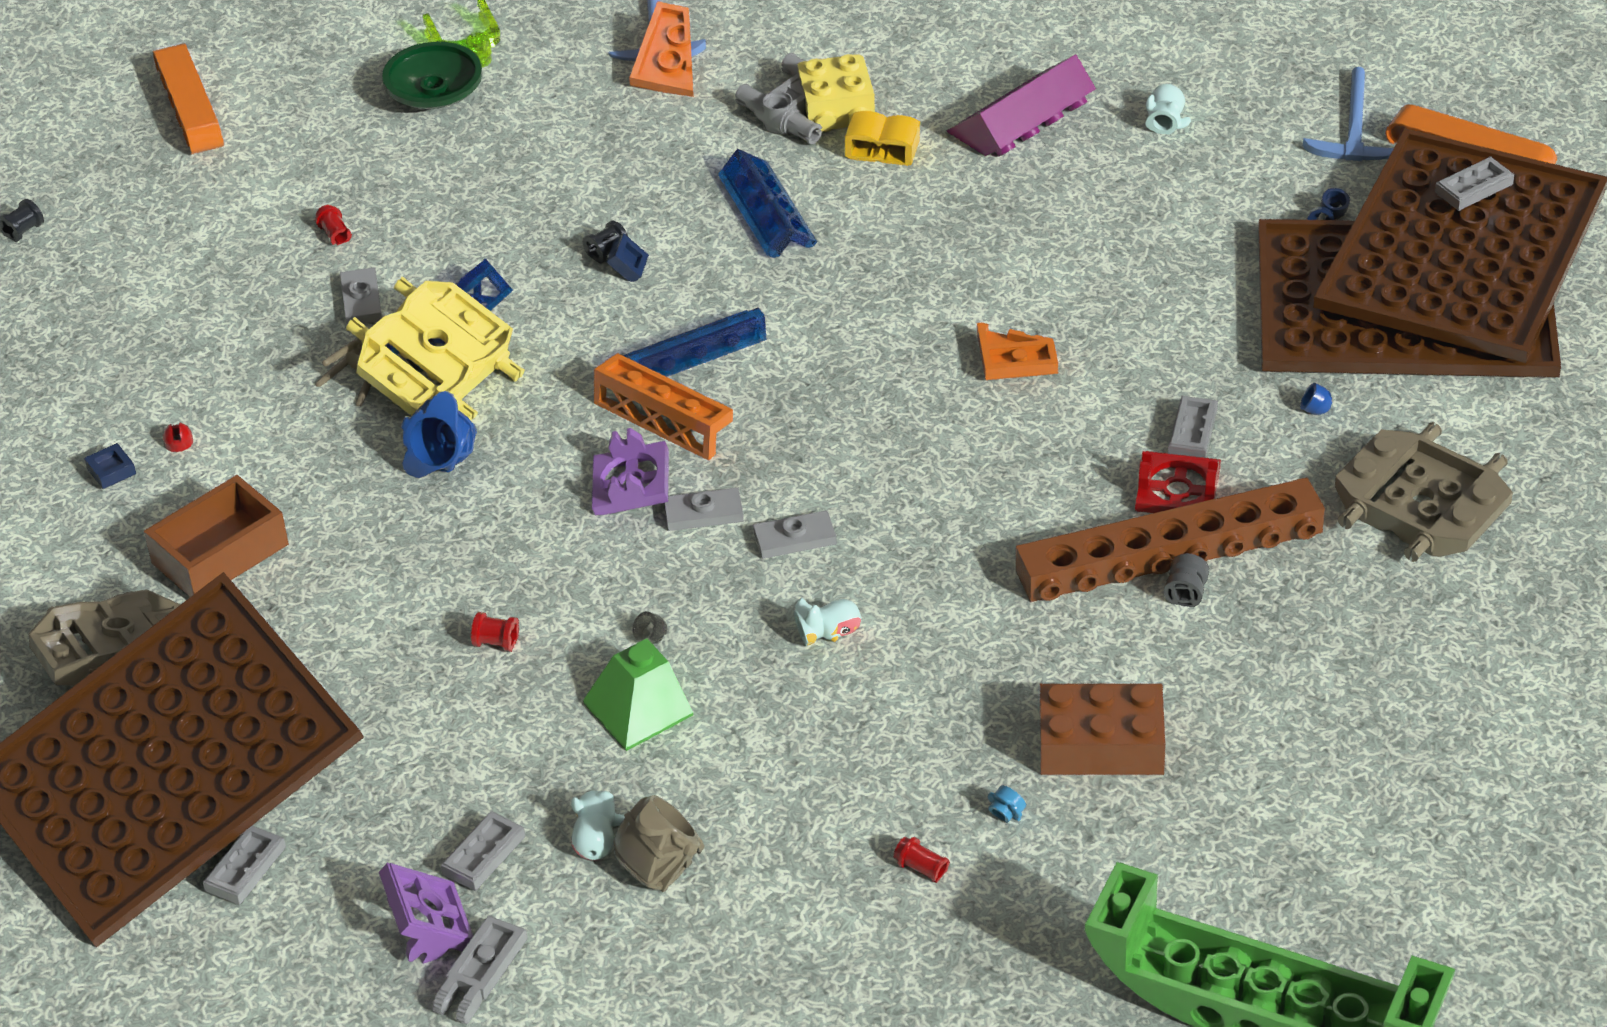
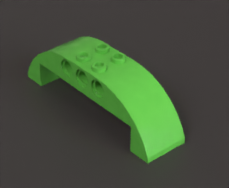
M1116 862L1085 923V933L1091 945L1105 965L1121 982L1142 999L1164 1013L1194 1027H1434L1455 974L1454 968L1411 955L1398 986L1156 908L1158 874L1120 862Z

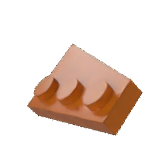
M657 1L629 77L630 86L694 97L688 7Z

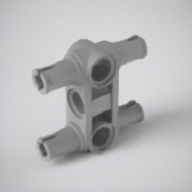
M787 54L782 60L781 65L783 66L782 71L793 77L771 92L764 94L748 84H743L737 89L735 94L737 98L736 103L754 112L757 119L764 123V127L768 132L773 134H794L809 144H814L820 139L822 135L820 129H822V126L806 118V100L798 74V64L805 60L796 56V54Z

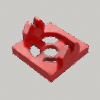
M1143 451L1139 469L1135 511L1157 513L1215 499L1221 459ZM1169 467L1176 468L1175 475L1166 481L1151 479L1160 470ZM1187 470H1194L1199 473L1206 481V484H1192L1186 478ZM1173 482H1183L1188 485L1189 490L1183 494H1173L1167 489V486ZM1153 491L1164 492L1170 498V501L1162 499L1154 494ZM1191 495L1199 496L1196 499L1187 502H1182L1183 499H1186Z

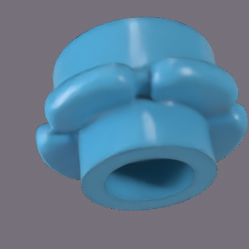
M1001 785L995 793L990 792L988 794V800L992 803L989 806V811L994 816L1006 823L1012 818L1017 821L1021 820L1022 811L1026 808L1027 804L1016 791Z

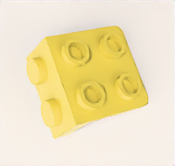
M846 54L841 57L811 59L798 64V74L806 100V118L819 123L822 126L821 131L827 132L832 129L849 127L854 112H875L874 91L862 55Z

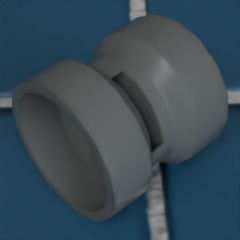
M1186 553L1180 554L1173 559L1169 570V577L1164 587V596L1168 602L1193 608L1200 604L1204 594V585L1208 580L1210 570L1203 558Z

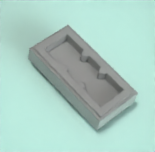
M1489 157L1437 182L1435 193L1459 211L1513 185L1514 174L1495 159Z
M375 267L340 272L346 323L348 324L354 317L361 323L381 320L382 314Z
M1181 396L1168 445V454L1206 458L1217 415L1218 401Z
M739 488L668 496V502L664 503L668 531L744 522Z
M827 510L753 524L755 539L762 559L837 544L836 534Z
M490 811L441 864L442 875L476 891L525 838L524 827Z
M252 825L239 836L203 881L205 892L240 905L286 848L284 838Z

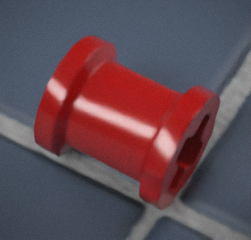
M477 612L471 629L472 645L481 647L482 644L501 646L507 652L513 651L519 636L518 618L509 617L508 620L487 617L485 612Z

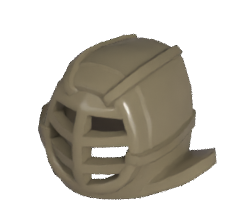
M657 795L643 797L630 812L628 811L624 815L625 818L620 824L613 841L615 855L619 863L640 883L648 888L662 892L666 891L680 877L684 870L691 866L693 863L692 858L696 852L700 854L705 847L695 829L678 809Z

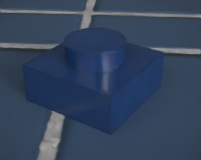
M623 233L614 240L606 262L625 279L635 282L641 278L649 254Z
M118 443L84 458L87 470L102 489L136 475L134 463Z

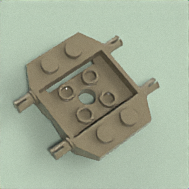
M1430 422L1419 434L1381 429L1335 478V488L1346 509L1338 516V523L1342 527L1345 525V529H1350L1357 520H1360L1378 530L1393 531L1403 542L1409 544L1404 549V555L1408 560L1412 557V562H1416L1424 552L1431 556L1442 557L1467 551L1512 502V490L1498 475L1507 466V458L1503 454L1500 457V453H1495L1485 465H1481L1433 442L1442 433V429L1438 424L1434 426L1435 422ZM1406 462L1410 463L1392 485H1389L1375 502L1370 500ZM1424 495L1431 500L1417 502L1413 497Z
M145 589L126 592L99 602H77L55 607L51 606L44 617L28 633L29 647L55 685L75 686L181 604ZM73 634H80L82 642L87 644L93 653L92 655H87Z

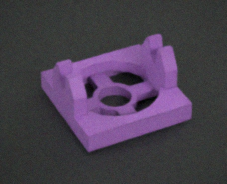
M627 428V439H622L617 431H613L609 440L610 452L593 455L592 509L594 514L607 515L668 502L669 449L666 442L660 441L645 445L642 435L632 428ZM651 461L657 470L643 472L641 469H638V463ZM626 465V471L621 473L618 478L614 476L610 480H605L608 473L614 467Z
M386 863L379 871V875L400 935L411 937L406 946L408 961L413 962L420 956L422 964L440 959L449 948L463 952L473 938V933L454 882L392 863ZM424 900H430L436 906L438 911H435L431 909L429 906H427ZM411 907L417 908L425 915L428 922L417 920L412 913ZM442 916L448 917L451 929L444 926Z

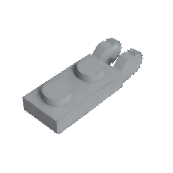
M490 915L487 916L446 974V981L441 986L440 991L437 992L433 1001V1012L444 1016L456 999L458 991H462L466 994L460 1005H458L456 1019L458 1022L467 1025L480 1007L481 1001L488 997L528 939L526 929Z

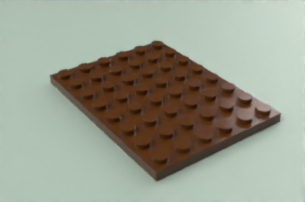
M1404 128L1314 296L1313 308L1526 363L1605 194L1607 177ZM1489 157L1495 159L1514 174L1513 185L1459 211L1435 193L1437 182Z
M1259 219L1262 371L1560 377L1561 360L1554 304L1526 363L1313 308L1314 296L1349 233L1354 220Z
M223 572L0 743V824L97 948L352 748L364 736L348 715Z

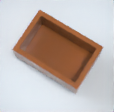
M235 475L144 530L151 563L189 597L193 596L224 572L232 580L289 545L282 511L239 475Z
M1040 684L1041 775H1164L1166 743L1162 684Z

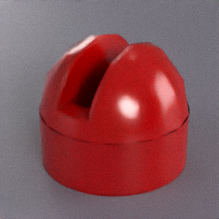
M181 422L173 426L172 423L169 424L163 432L164 446L171 452H181L190 448L193 444V435L189 427ZM180 435L181 439L174 440V436Z

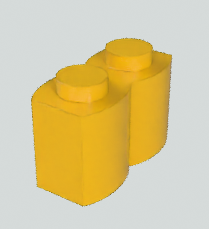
M873 111L854 112L845 135V157L851 160L880 161L881 163L910 166L920 141V121L904 115L886 117Z

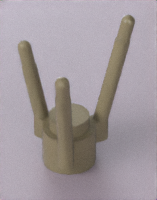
M356 338L322 361L323 366H328L345 356L315 383L316 387L325 384L348 364L357 370L363 346L359 338ZM364 380L359 392L356 406H362L371 387V384Z

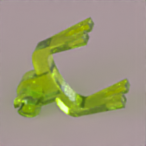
M477 0V5L480 9L478 17L487 30L482 33L476 32L475 36L470 34L467 39L443 40L429 13L423 14V23L426 27L424 35L429 42L442 41L465 46L479 57L482 68L491 63V47H494L501 41L500 28L485 0Z

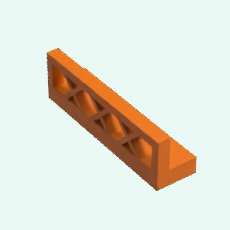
M619 353L594 369V404L708 461L716 454V433L733 421V409ZM607 388L613 391L619 403L606 397ZM632 401L641 404L648 417L640 414ZM661 415L668 417L677 431L668 428ZM691 429L704 435L703 444L697 442L690 431Z

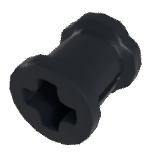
M24 199L19 202L18 208L13 212L0 216V231L7 238L18 242L22 239V234L33 226L39 227L44 223L43 214L33 201Z
M611 220L606 223L605 229L595 235L588 234L583 237V247L589 257L601 264L607 259L614 240L623 233L627 236L628 234L619 222Z

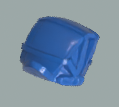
M440 391L432 399H427L411 417H404L401 429L403 430V444L407 451L402 462L403 469L408 475L415 478H422L436 470L451 472L454 470L455 465L465 460L473 452L477 428L466 415L458 410L454 394L449 391Z

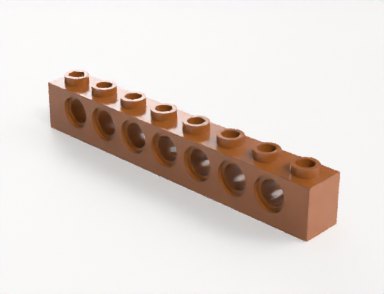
M1306 477L1017 545L1016 573L1030 602L1038 600L1050 601L1058 598L1060 595L1076 591L1088 592L1097 586L1114 582L1126 583L1135 577L1147 574H1164L1170 570L1173 559L1180 554H1194L1207 561L1223 556L1235 557L1244 551L1261 547L1273 548L1282 542L1294 539H1310L1316 534L1323 533L1325 507Z

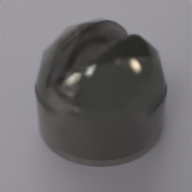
M645 611L640 613L633 623V635L639 642L647 638L652 644H657L667 634L668 629L664 618L652 612ZM650 623L653 624V629L649 627Z

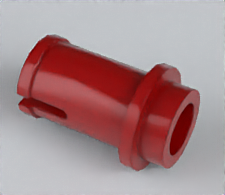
M332 205L320 207L316 212L315 222L318 228L324 229L332 245L335 243L340 245L350 241L352 234L342 220L341 211Z
M903 837L897 844L893 854V858L898 861V866L905 868L907 865L929 877L935 883L946 873L950 863L948 858L942 857L920 845V839L916 837Z

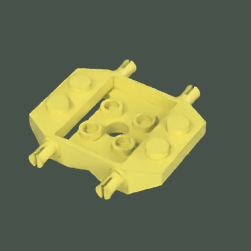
M401 277L395 283L394 289L404 295L406 299L395 313L384 316L370 329L356 317L350 320L346 326V330L359 338L363 344L356 373L411 416L427 399H432L440 391H449L454 394L457 400L458 410L472 420L477 416L478 411L462 401L463 397L495 369L503 371L515 382L525 371L509 359L510 352L508 347L513 328L452 282L425 281L416 288L404 277ZM430 338H440L446 345L440 347L433 346L428 340ZM387 343L392 345L399 351L402 357L410 359L423 369L429 378L440 382L441 385L437 387L385 347Z

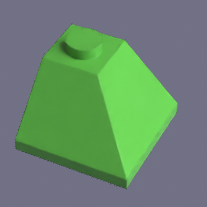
M647 638L613 655L583 699V704L625 751L693 716V711L669 661Z

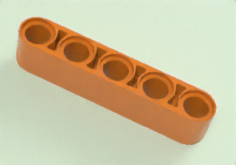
M183 43L154 50L153 58L157 72H160L161 82L164 89L167 90L172 109H175L176 119L179 126L183 129V136L187 146H190L191 155L224 147L218 120L186 44Z
M1411 104L1400 108L1385 131L1386 138L1391 144L1397 143L1404 128L1552 164L1557 162V155L1554 150L1543 143Z

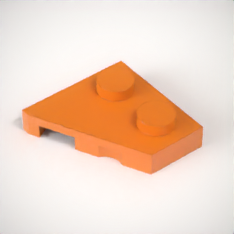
M977 323V338L985 380L1058 374V359L1053 338L1027 335L1022 331L1009 329L1007 335L989 331V324Z

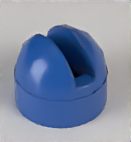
M1312 383L1302 397L1300 408L1314 415L1325 414L1332 405L1331 394L1325 387Z

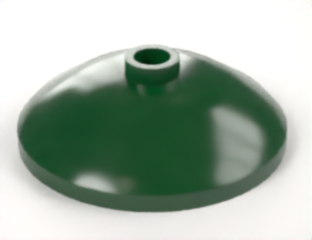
M435 41L416 44L396 53L386 63L382 79L386 92L396 101L413 108L437 109L451 106L468 97L479 86L483 72L479 57L469 48L456 43Z

